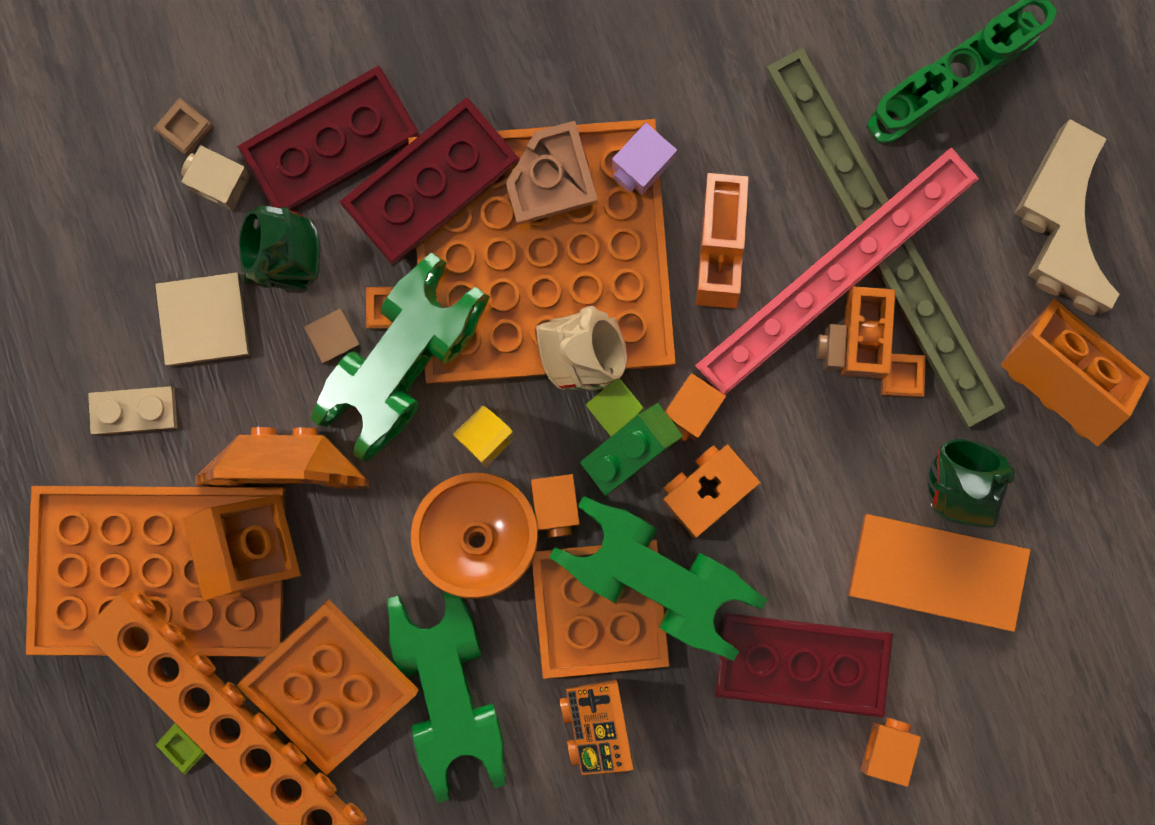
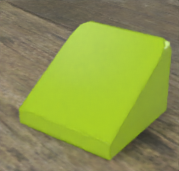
M620 378L608 387H605L586 404V407L610 437L644 411L642 405Z
M176 723L156 744L184 775L206 755Z

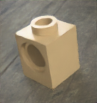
M200 145L196 154L191 153L184 162L181 175L184 177L181 182L190 191L233 212L252 175L244 166Z

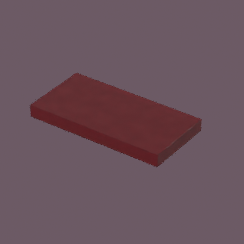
M378 65L237 147L271 206L276 208L288 207V210L294 211L409 145L408 138L418 137L420 133L382 68Z
M466 97L341 199L339 203L392 267H394L515 168L520 158L471 100Z
M724 613L721 638L733 645L735 649L739 650V653L734 662L719 655L715 697L884 718L893 633Z

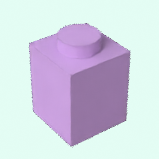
M645 123L612 159L611 169L615 171L612 176L628 192H632L635 189L643 195L674 162L677 149L649 124Z

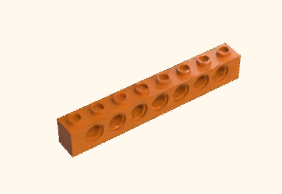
M130 589L120 593L83 630L278 825H318L311 816V812L316 809L325 810L330 814L332 818V824L330 825H366L367 818L364 813L351 802L346 805L335 794L337 789L333 782L323 773L319 772L316 775L305 764L307 759L302 751L290 742L285 744L274 733L276 727L271 720L260 712L255 714L244 703L246 701L244 694L234 684L230 682L225 684L214 673L216 670L214 664L204 654L200 652L194 654L183 643L185 641L183 633L170 622L164 624L153 613L155 607L145 595L138 591L133 593ZM133 627H141L147 632L149 637L147 647L138 646L133 642L131 638ZM163 657H170L178 663L179 674L177 677L168 676L163 672L161 668ZM192 688H202L209 694V706L201 707L194 703L191 697ZM231 718L237 721L241 729L240 735L236 737L227 735L221 727L222 719ZM256 748L267 751L271 757V765L265 767L257 765L252 759L251 751ZM285 779L297 781L301 786L302 794L299 796L287 795L282 789L281 781Z

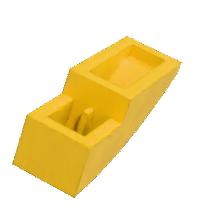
M483 405L452 434L485 468L516 439L514 432Z

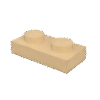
M172 386L88 393L90 430L92 435L177 429L175 388Z

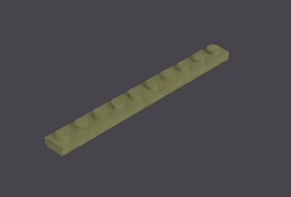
M801 48L767 66L765 72L855 230L889 200L807 54ZM911 239L907 240L880 263L876 270L886 288L895 290V304L922 352L926 355L927 361L965 428H969L1006 407Z

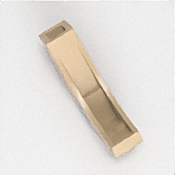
M1069 119L1057 132L1014 214L1023 218L1022 223L1026 227L1036 232L1044 233L1046 230L1050 233L1028 274L1029 277L1037 280L1036 286L1052 295L1057 296L1061 293L1074 300L1073 306L1086 314L1095 315L1098 313L1101 315L1113 308L1120 294L1100 270L1091 250L1085 223V197L1093 165L1106 138Z

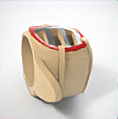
M588 306L581 309L580 313L551 319L548 323L536 326L543 369L557 388L563 390L596 391L608 387L624 373L627 362L626 344L615 317L609 318L605 312L597 310L594 306Z

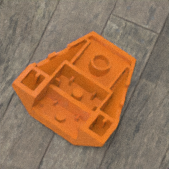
M252 427L251 435H238L195 476V485L201 487H245V483L318 484L326 488L369 489L367 477L327 437L318 435L317 428H293V435H276V428Z

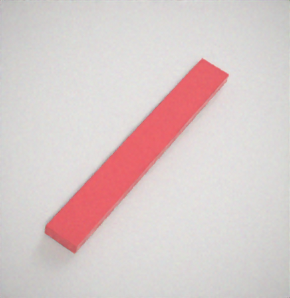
M951 147L695 366L716 390L724 395L728 394L975 184L979 178Z

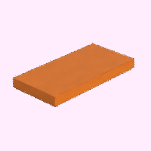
M864 514L848 596L1015 632L1031 549Z

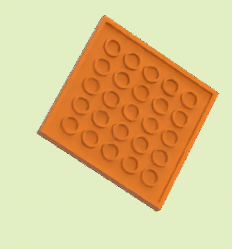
M655 119L576 125L597 195V204L517 226L506 187V181L513 171L512 169L416 248L417 265L430 253L439 256L447 262L445 272L436 288L437 301L442 308L453 306L466 292L471 291L474 287L483 290L490 296L474 335L461 353L448 364H444L433 356L426 365L425 380L427 385L547 376L540 358L536 326L548 323L551 319L580 313L581 309L588 306H594L597 310L605 312L609 318H616L626 344L627 362L625 370L675 366L660 177L641 195L635 189L632 192H628L620 186L612 176L615 171L611 169L612 159L645 123L649 124L656 131ZM550 127L501 130L497 132L521 159L534 132ZM409 137V144L417 137Z

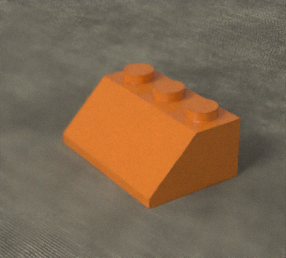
M1055 298L1013 345L1000 365L1015 382L1027 387L1040 398V401L1046 408L1058 413L1072 425L1078 435L1089 439L1097 447L1130 418L1150 379L1148 375Z

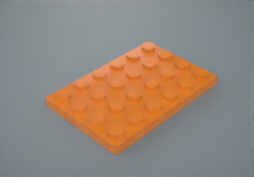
M31 486L26 655L108 656L83 630L120 593L130 589L133 593L136 591L142 593L153 603L155 607L153 613L164 624L170 622L185 636L183 643L194 654L200 652L205 656L266 657L283 641L284 581L203 601L182 518L210 507L280 494L285 512L286 488ZM133 627L131 630L133 642L138 646L147 647L149 641L147 632L141 627Z

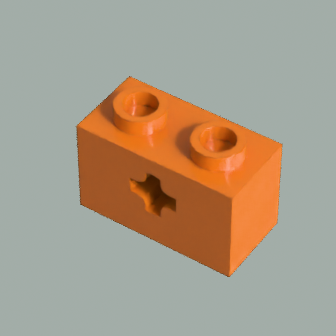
M853 286L846 294L844 325H847L845 367L841 370V376L883 379L890 374L895 290Z
M728 444L720 451L715 445L711 446L695 460L700 466L699 469L688 478L681 472L664 487L668 495L662 502L693 538H697L761 483ZM702 478L705 482H709L712 479L716 481L718 485L714 489L717 495L715 499L710 495L704 498L698 495L697 492L702 487L698 482L699 479Z

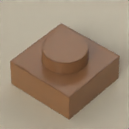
M830 324L825 329V335H818L816 358L823 360L822 371L839 372L845 367L847 325Z

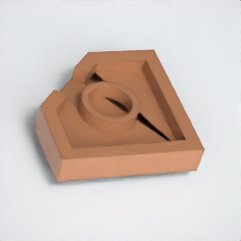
M571 121L535 131L516 168L513 169L506 181L517 226L598 203L576 122Z

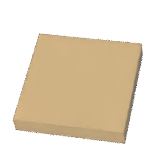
M238 272L155 284L166 366L171 367L250 356L241 278Z

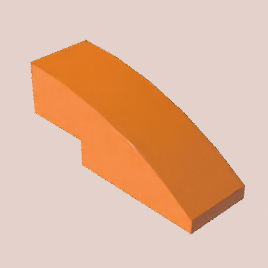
M707 173L695 305L737 309L741 288L742 256L745 244L749 179L747 176Z

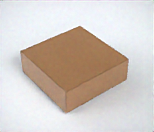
M179 98L153 129L188 157L214 126Z
M341 308L304 327L324 365L361 347Z

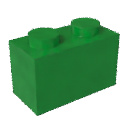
M656 403L622 427L584 458L580 464L606 496L681 439L683 434L659 403Z

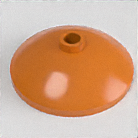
M487 473L460 474L438 484L420 503L411 527L413 555L425 577L440 590L450 595L467 599L490 597L514 585L531 565L538 543L536 517L524 494L507 480ZM477 535L485 537V543L480 548L471 546V540Z

